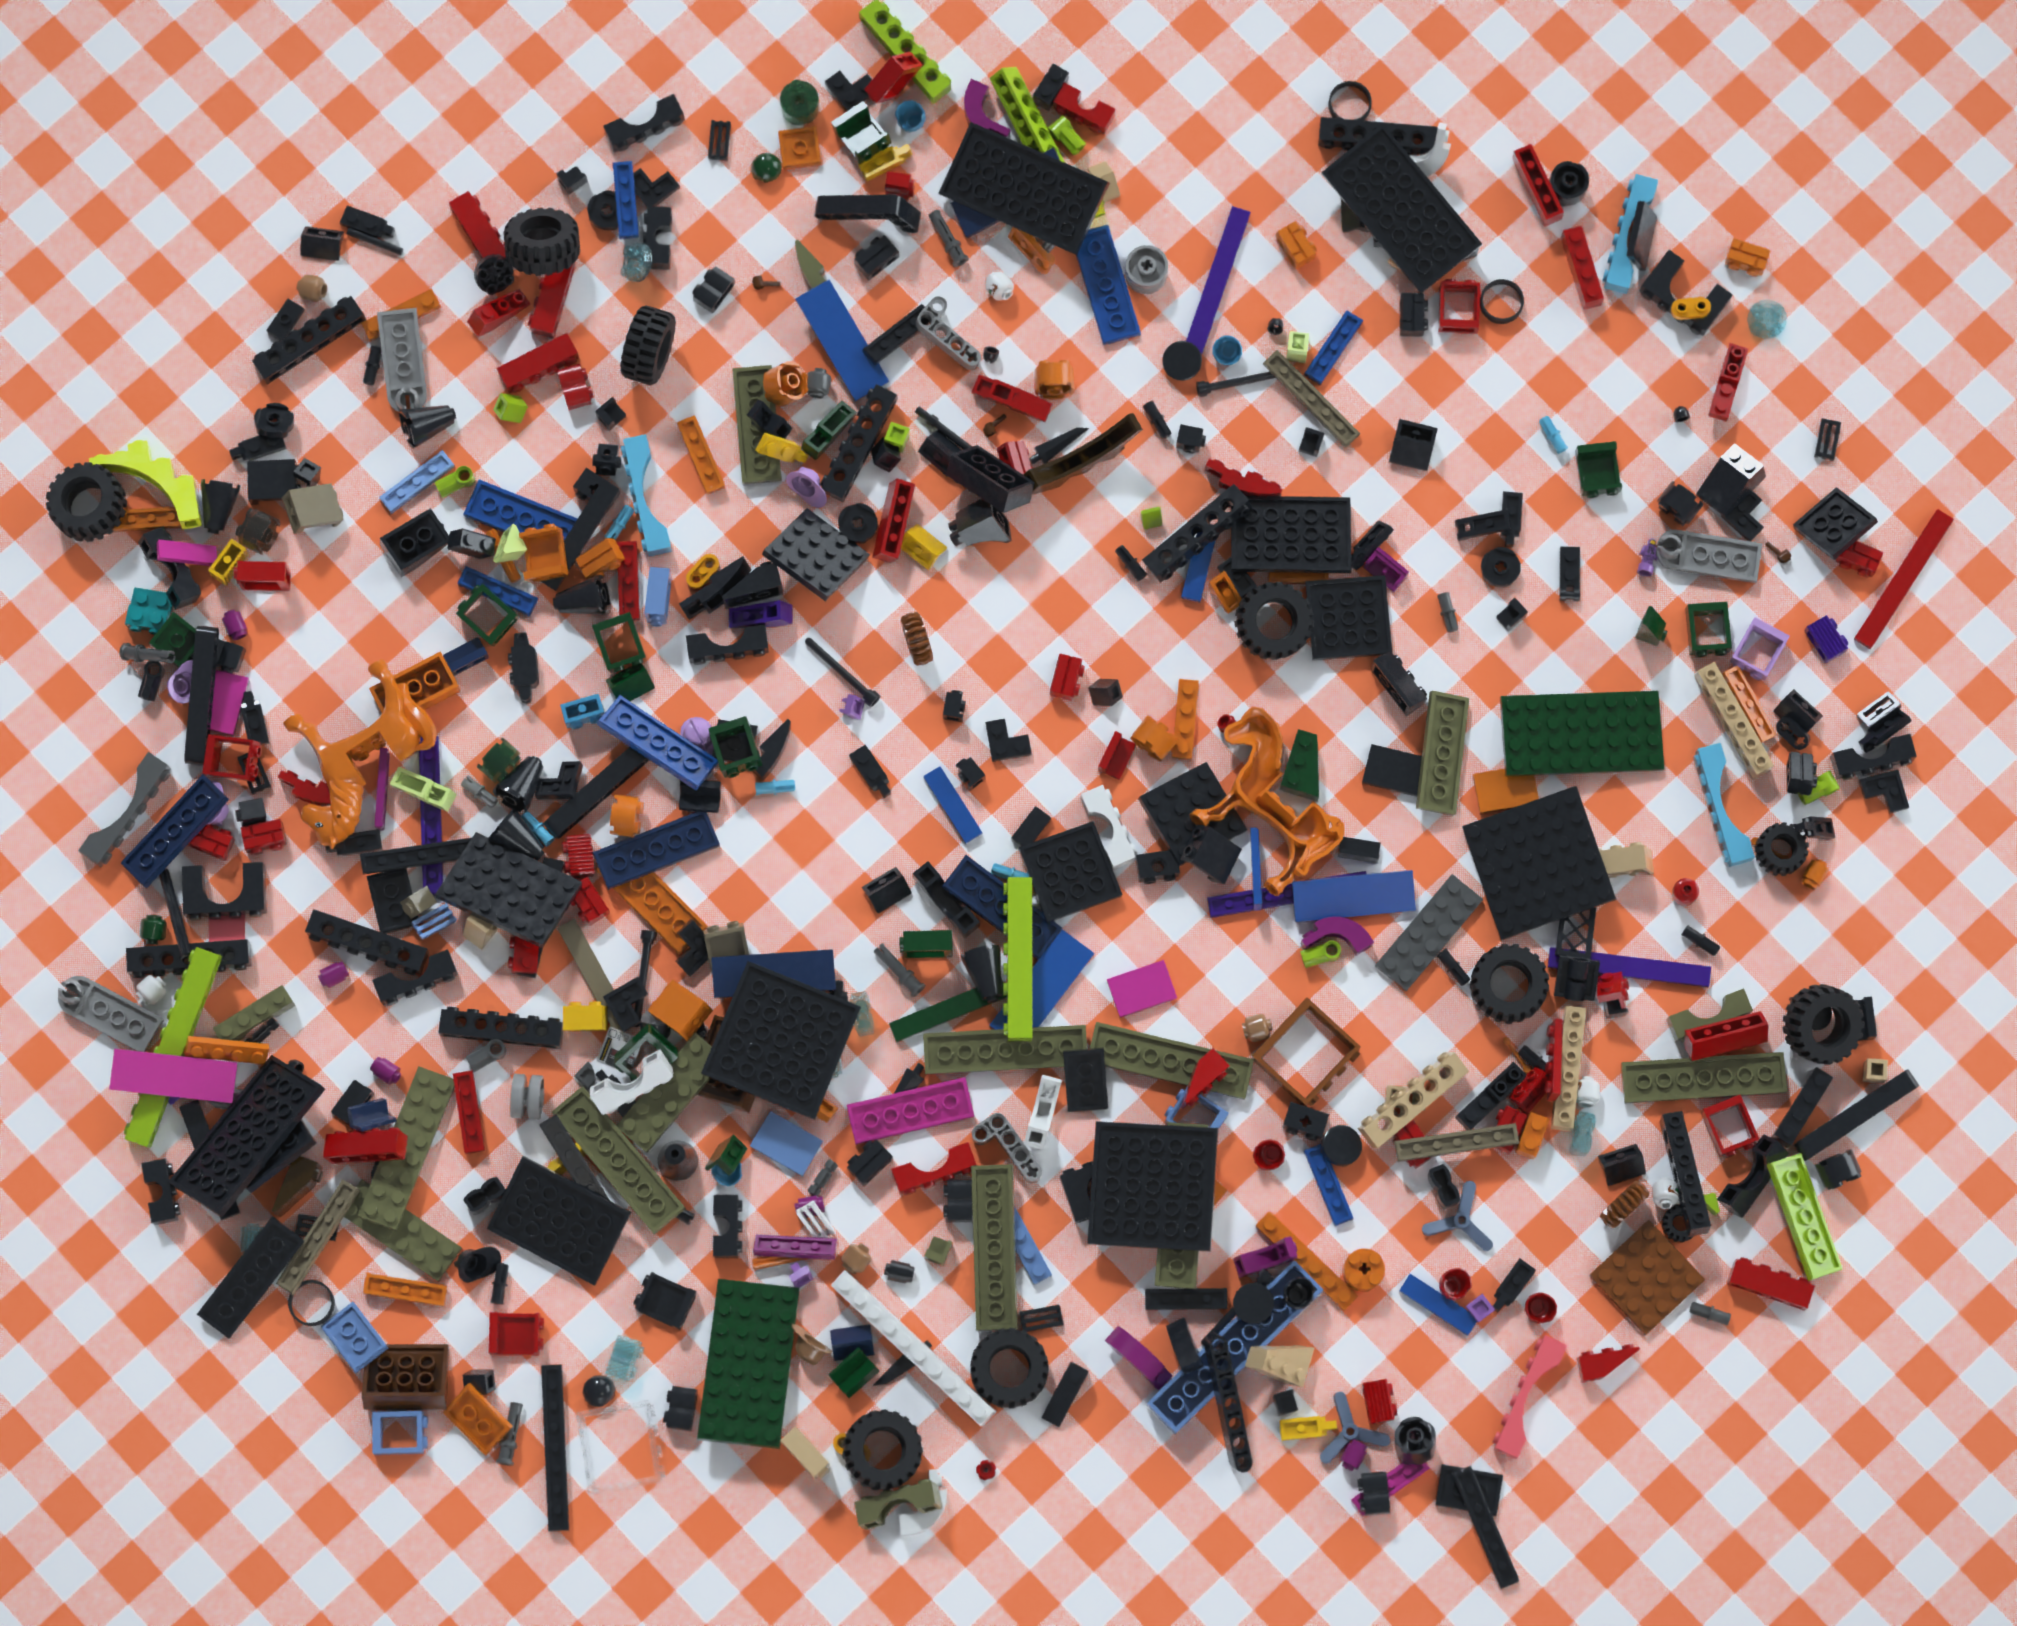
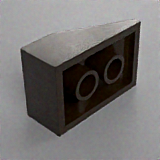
M302 1156L290 1164L271 1210L277 1217L281 1218L316 1186V1183L321 1182L324 1172L320 1164Z

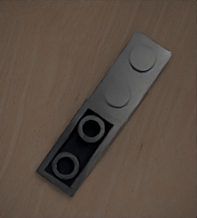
M744 556L710 576L709 578L712 583L679 603L689 620L704 610H707L710 614L724 604L723 595L752 570Z
M1513 1061L1455 1116V1119L1466 1130H1472L1526 1078V1074Z

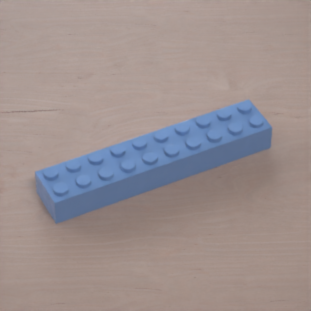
M1295 1260L1266 1287L1271 1291L1274 1298L1273 1311L1266 1321L1259 1324H1248L1236 1316L1219 1333L1228 1342L1235 1376L1245 1368L1251 1346H1267L1304 1310H1295L1285 1303L1283 1290L1288 1281L1299 1277L1310 1280L1315 1287L1313 1301L1322 1293L1323 1289ZM1219 1339L1214 1340L1213 1348L1217 1347ZM1205 1347L1199 1352L1203 1367L1186 1375L1181 1369L1146 1404L1174 1435L1215 1397ZM1223 1359L1218 1360L1217 1367L1223 1364ZM1227 1378L1222 1380L1221 1387L1227 1384Z

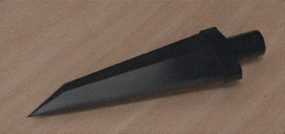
M1074 428L1041 445H1037L1034 447L1036 454L1029 458L1030 462L1035 464L1041 460L1043 464L1048 463L1089 428Z
M918 1063L913 1071L907 1068L894 1093L917 1088L924 1080L919 1075L925 1067Z
M928 1340L924 1342L929 1348L932 1347ZM903 1354L872 1386L887 1384L916 1365Z

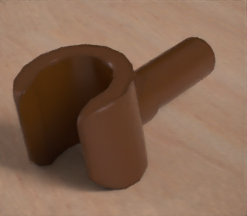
M761 275L753 277L752 280L753 287L756 290L768 286L781 285L780 281H763Z
M1005 414L995 421L985 424L983 431L986 437L996 433L994 427L1007 418Z
M1769 541L1765 544L1777 555L1780 563H1786L1791 560L1792 555L1787 549L1780 552Z

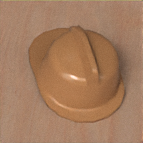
M792 1324L793 1330L799 1335L795 1347L798 1356L802 1360L815 1366L825 1354H832V1350L819 1342L808 1331L797 1324Z

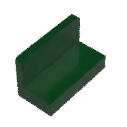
M642 663L630 666L605 680L616 699L621 695L630 702L655 688Z
M733 1134L717 1146L705 1169L708 1171L718 1165L729 1176L735 1171L748 1148Z
M857 1348L829 1373V1377L850 1399L880 1370L867 1358L860 1348Z

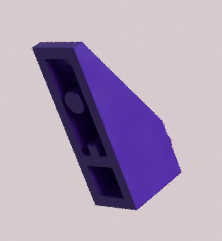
M782 600L729 608V628L731 629L759 625L778 627L793 624L792 604Z

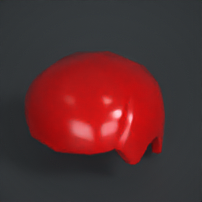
M1266 1139L1254 1148L1253 1159L1260 1169L1274 1170L1283 1164L1286 1154L1284 1147L1277 1140Z
M1453 1268L1446 1271L1439 1280L1440 1292L1445 1298L1452 1301L1465 1297L1466 1293L1472 1288L1471 1276L1466 1270L1461 1268Z
M1538 1292L1527 1298L1525 1313L1535 1323L1550 1322L1557 1314V1304L1549 1294Z

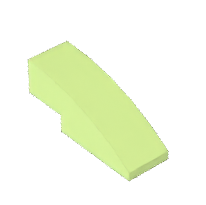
M399 766L390 782L391 786L446 812L449 811L457 795L453 790Z

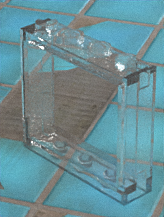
M650 1400L576 1412L587 1490L590 1496L663 1483V1478H666L665 1466H660L659 1459L663 1457L661 1445H657L656 1437H660L658 1424L654 1425L653 1417L656 1416L655 1404H651ZM644 1408L655 1476L597 1486L586 1418Z

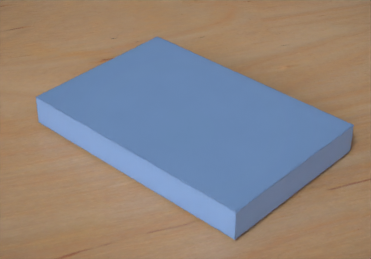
M770 1111L751 1142L750 1147L803 1177L823 1140Z
M354 1301L320 1326L355 1373L359 1372L389 1348Z

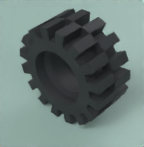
M1674 1205L1666 1211L1662 1218L1663 1232L1668 1235L1669 1239H1673L1674 1242L1689 1241L1694 1236L1688 1237L1686 1230L1679 1231L1673 1225V1220L1676 1216H1683L1680 1205Z

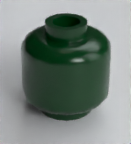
M146 915V918H143L140 922V938L146 940V944L157 945L158 941H162L166 937L167 922L160 915Z

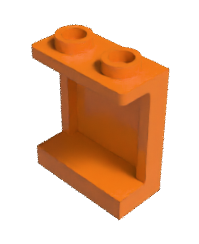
M547 524L541 529L527 528L525 532L519 533V538L523 539L528 549L525 552L527 571L523 572L524 580L534 583L568 576L563 530L555 526V524Z
M672 979L647 1011L657 1021L660 1020L677 1032L684 1040L688 1041L712 1013L713 1009L704 1000Z

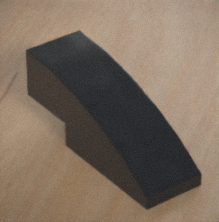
M789 719L759 746L760 751L763 753L760 757L763 765L753 772L762 781L773 771L786 748L791 730V721Z
M1185 1317L1166 1325L1171 1344L1184 1374L1186 1375L1203 1367L1198 1348Z

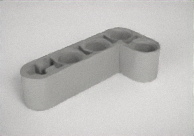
M941 296L932 298L917 317L915 324L917 329L967 370H974L981 360L980 352L940 320L947 309L945 298ZM933 304H940L942 306V310H935L933 308ZM927 318L930 324L923 325L920 319ZM936 331H943L945 337L939 338L936 335ZM957 343L961 349L958 351L954 350L951 344ZM971 357H974V358H975L974 361H973V360H972L971 362L968 361V358H971Z
M994 1113L973 1128L972 1140L975 1144L984 1145L996 1138L1028 1183L1035 1184L1041 1179V1167L1003 1114ZM994 1119H1001L1004 1124L1000 1128H995L992 1125V1121ZM979 1130H983L987 1134L982 1140L975 1137V1133ZM1011 1135L1015 1138V1142L1007 1145L1003 1141L1004 1137ZM1018 1152H1024L1027 1158L1024 1161H1018L1015 1155ZM1028 1163L1032 1171L1037 1170L1035 1178L1028 1176L1029 1170L1026 1167Z

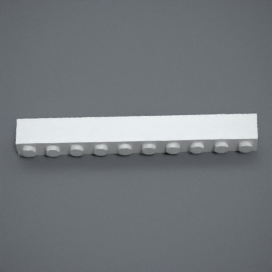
M844 1270L831 1284L842 1297L980 1426L983 1427L997 1412L848 1271Z

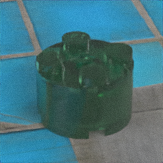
M795 79L782 89L780 108L783 117L793 125L808 124L817 117L819 113V95L812 84Z
M504 737L500 739L501 744L496 743L482 758L484 764L482 766L480 764L477 765V768L494 783L500 782L508 775L507 771L511 766L515 768L522 761L520 757L521 752Z

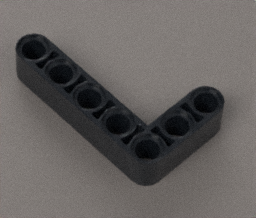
M897 195L817 196L814 217L821 220H889L904 232L917 233L921 212L904 198Z

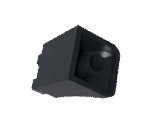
M982 498L956 512V519L948 523V527L952 532L949 534L950 540L955 546L964 542L967 546L980 542L995 541L1009 543L1012 541L1010 524L1004 513L983 501Z

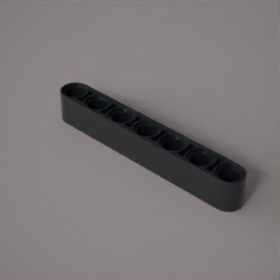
M197 626L184 753L185 764L204 765L212 718L219 641L218 627Z
M629 747L578 791L574 799H569L555 811L543 825L556 839H560L650 760Z
M1907 1069L1793 1145L1799 1154L1802 1153L1804 1161H1807L1920 1085L1910 1070Z
M1211 1332L1204 1338V1347L1228 1461L1234 1469L1241 1473H1246L1253 1464L1228 1342L1218 1333ZM1219 1339V1344L1213 1348L1214 1340ZM1223 1359V1364L1217 1367L1218 1360ZM1227 1378V1384L1221 1387L1222 1380ZM1231 1398V1404L1225 1407L1226 1400ZM1235 1418V1424L1229 1426L1230 1420ZM1240 1438L1238 1445L1233 1446L1234 1440ZM1243 1457V1463L1238 1466V1460Z

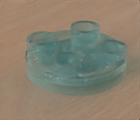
M635 242L631 246L626 245L623 249L624 260L621 275L630 281L641 282L650 272L652 252L647 244Z
M1763 299L1756 302L1750 308L1747 315V323L1751 334L1763 339L1780 336L1787 324V313L1784 307L1771 299Z

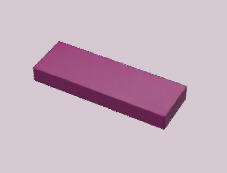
M158 540L156 543L157 561L211 566L217 558V550L214 545Z

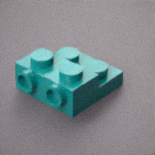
M134 587L131 604L128 606L125 625L129 630L134 632L147 630L153 635L158 632L171 615L172 603L166 592Z

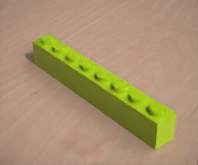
M1008 877L1007 883H1003V895H1007V903H1003V915H1007V923H1003V935H1007V943H1003V955H1007V963H1003V975H1007V983H1003V995H1007V1003H1003V1015H1007V1023H1003V1035H1007V1041H1032V877Z

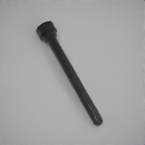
M1264 372L1214 383L1199 381L1196 382V389L1200 398L1207 396L1211 391L1274 379L1275 377L1270 372Z
M810 637L805 639V644L863 695L864 702L870 708L881 698L879 693L875 690H868Z
M641 930L640 934L643 950L639 979L645 988L651 945L654 944L657 937V932ZM644 998L635 1003L634 1011L640 1021Z
M1263 1268L1258 1273L1259 1276L1256 1278L1257 1281L1255 1283L1266 1287L1275 1278ZM1233 1307L1209 1333L1215 1332L1219 1334L1236 1316ZM1204 1338L1201 1341L1202 1346H1204Z

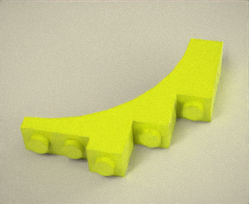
M136 440L133 443L127 444L128 451H116L114 454L109 455L99 454L89 458V462H92L93 465H102L104 469L107 468L112 473H125L139 477L161 490L174 505L183 530L202 526L197 487L193 475H181L175 478L170 458L161 457L152 461L151 449L147 440Z

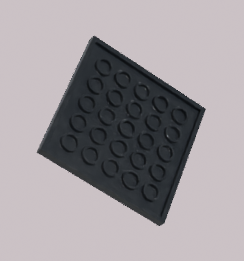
M1577 786L1462 826L1501 940L1617 900Z
M747 961L701 1075L815 1120L861 1006Z
M1096 1121L1087 1244L1211 1252L1219 1129Z

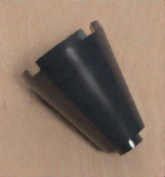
M448 405L400 410L399 414L403 434L406 433L409 437L406 440L411 448L418 447L453 425L454 419L457 418L454 408H450Z
M201 479L204 528L208 529L207 533L219 534V531H224L241 485L232 488V483L210 480L209 484H207L205 479Z
M597 575L556 593L555 598H553L555 610L558 609L560 613L609 614L610 610H607V605H610V595L606 582L602 583L601 581L604 577Z
M536 756L526 757L494 787V796L496 798L500 796L503 799L501 803L510 809L515 808L520 813L522 810H524V813L527 812L544 768L541 759Z
M515 808L510 811L496 830L488 837L493 843L522 853L537 861L545 853L542 851L544 848L543 844Z
M993 944L991 949H987L985 945L964 952L965 956L961 955V960L982 1000H987V1003L998 1001L999 997L1002 996L1000 946Z
M674 1140L665 1144L657 1158L659 1170L666 1178L673 1181L688 1179L695 1173L698 1166L696 1150L692 1145L681 1140Z

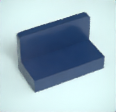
M478 637L443 655L453 676L489 659L488 653Z
M385 1098L347 1108L350 1128L359 1131H366L397 1122L396 1117L388 1114L387 1099Z
M870 1324L830 1330L834 1361L845 1360L857 1348H860L866 1356L875 1355Z

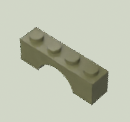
M281 985L218 1024L213 1030L219 1039L240 1041L259 1024L282 1015L296 1005L285 987Z
M1743 988L1725 995L1722 998L1720 1013L1712 1018H1699L1687 1009L1669 1016L1666 1020L1675 1042L1681 1040L1684 1043L1685 1030L1751 1014L1753 1009Z
M930 1479L920 1480L918 1484L912 1486L902 1485L898 1490L894 1491L885 1490L877 1496H864L860 1498L861 1500L854 1502L858 1526L864 1530L885 1525V1520L890 1510L902 1503L913 1504L922 1514L942 1509L938 1485Z

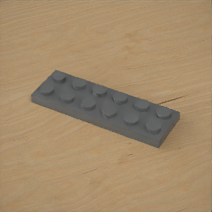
M1451 874L1376 963L1375 967L1404 991H1407L1480 905L1483 898Z

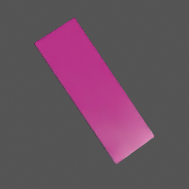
M114 1048L109 1090L233 1103L237 1062Z
M966 1077L846 1105L855 1145L975 1117Z

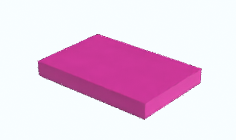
M216 670L210 731L234 736L242 708L241 704L244 701V692H246L249 682L248 677Z
M1164 960L1106 980L1120 1018L1177 999Z

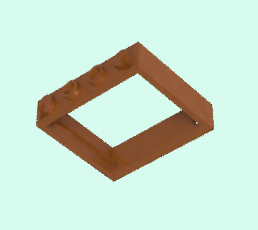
M1307 997L1252 1055L1251 1059H1254V1062L1302 1106L1307 1107L1310 1105L1312 1107L1319 1099L1317 1095L1322 1090L1326 1092L1333 1084L1331 1080L1336 1075L1340 1077L1347 1069L1345 1065L1349 1061L1353 1063L1359 1057L1360 1053L1358 1051L1361 1046ZM1309 1011L1351 1050L1312 1092L1304 1098L1262 1058Z

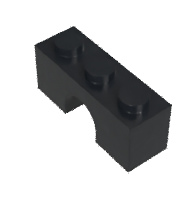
M648 206L647 213H644V225H647V232H643V244H646V251H642V262L646 264V269L670 270V245L658 243L656 237L662 232H672V208Z
M166 1158L141 1163L144 1183L148 1186L154 1184L161 1185L163 1190L159 1200L148 1203L151 1223L155 1226L179 1221L178 1215H181L179 1203L175 1201V1195L178 1192L168 1182L171 1179V1175H174L173 1164L169 1163Z
M713 1195L714 1218H724L730 1224L727 1233L713 1236L714 1258H739V1253H742L743 1244L742 1241H739V1233L743 1232V1221L739 1220V1212H743V1200H739L738 1195Z

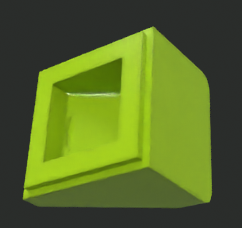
M1159 506L1141 510L1140 518L1144 530L1162 526V514Z
M1716 1194L1704 1195L1707 1209L1713 1215H1717L1720 1209Z

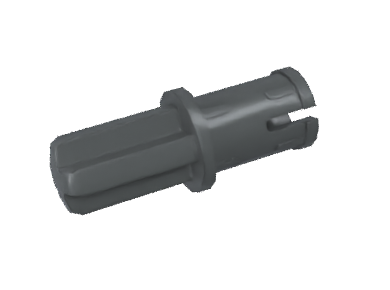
M1450 592L1438 594L1437 598L1439 599L1442 611L1440 615L1444 618L1447 632H1455L1458 630V625L1455 617L1456 609L1453 608Z
M1692 1302L1689 1309L1691 1314L1728 1326L1731 1318V1313H1726L1715 1309L1714 1306L1709 1307L1697 1302Z

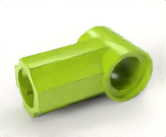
M1061 116L1048 127L1051 136L1056 141H1060L1073 156L1081 152L1086 146V142L1073 130L1072 124L1066 117Z
M460 466L455 472L434 483L440 495L444 498L464 487L472 486L475 482V475L469 467ZM463 473H470V477L467 480L462 481L460 479Z
M1827 771L1817 777V786L1812 788L1809 796L1798 793V797L1806 806L1822 796L1831 795L1839 790L1840 786L1831 771Z
M1331 940L1325 944L1300 951L1305 968L1338 960L1341 955L1339 943ZM1329 947H1335L1338 952L1331 956L1327 954L1326 950Z

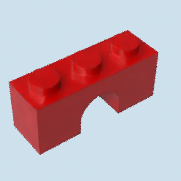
M1064 82L1053 101L1055 112L1061 116L1067 115L1079 125L1084 124L1096 134L1102 133L1105 135L1116 116V108L1099 100L1094 108L1085 110L1078 104L1082 91Z

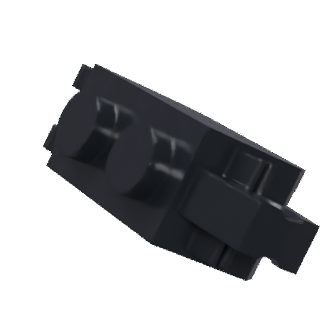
M526 632L514 633V646L511 647V653H508L509 665L513 667V673H509L510 684H514L515 690L519 691L521 702L528 704L532 701V689H536L539 685L537 652L533 646L529 645Z

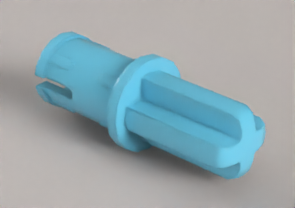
M1549 416L1541 418L1539 424L1547 435L1546 439L1550 440L1557 454L1566 451L1568 446L1559 434L1561 431L1556 429Z
M624 505L616 519L612 520L613 523L604 537L616 540L621 531L626 529L625 525L634 513V509Z
M773 779L771 782H755L756 795L772 793L777 795L776 793L793 792L796 789L794 780L775 781Z
M527 811L522 814L521 817L546 847L555 840V837L544 828L543 823H540L530 812Z
M994 863L991 869V874L1004 879H1008V877H1029L1027 873L1015 870V867L1009 868Z

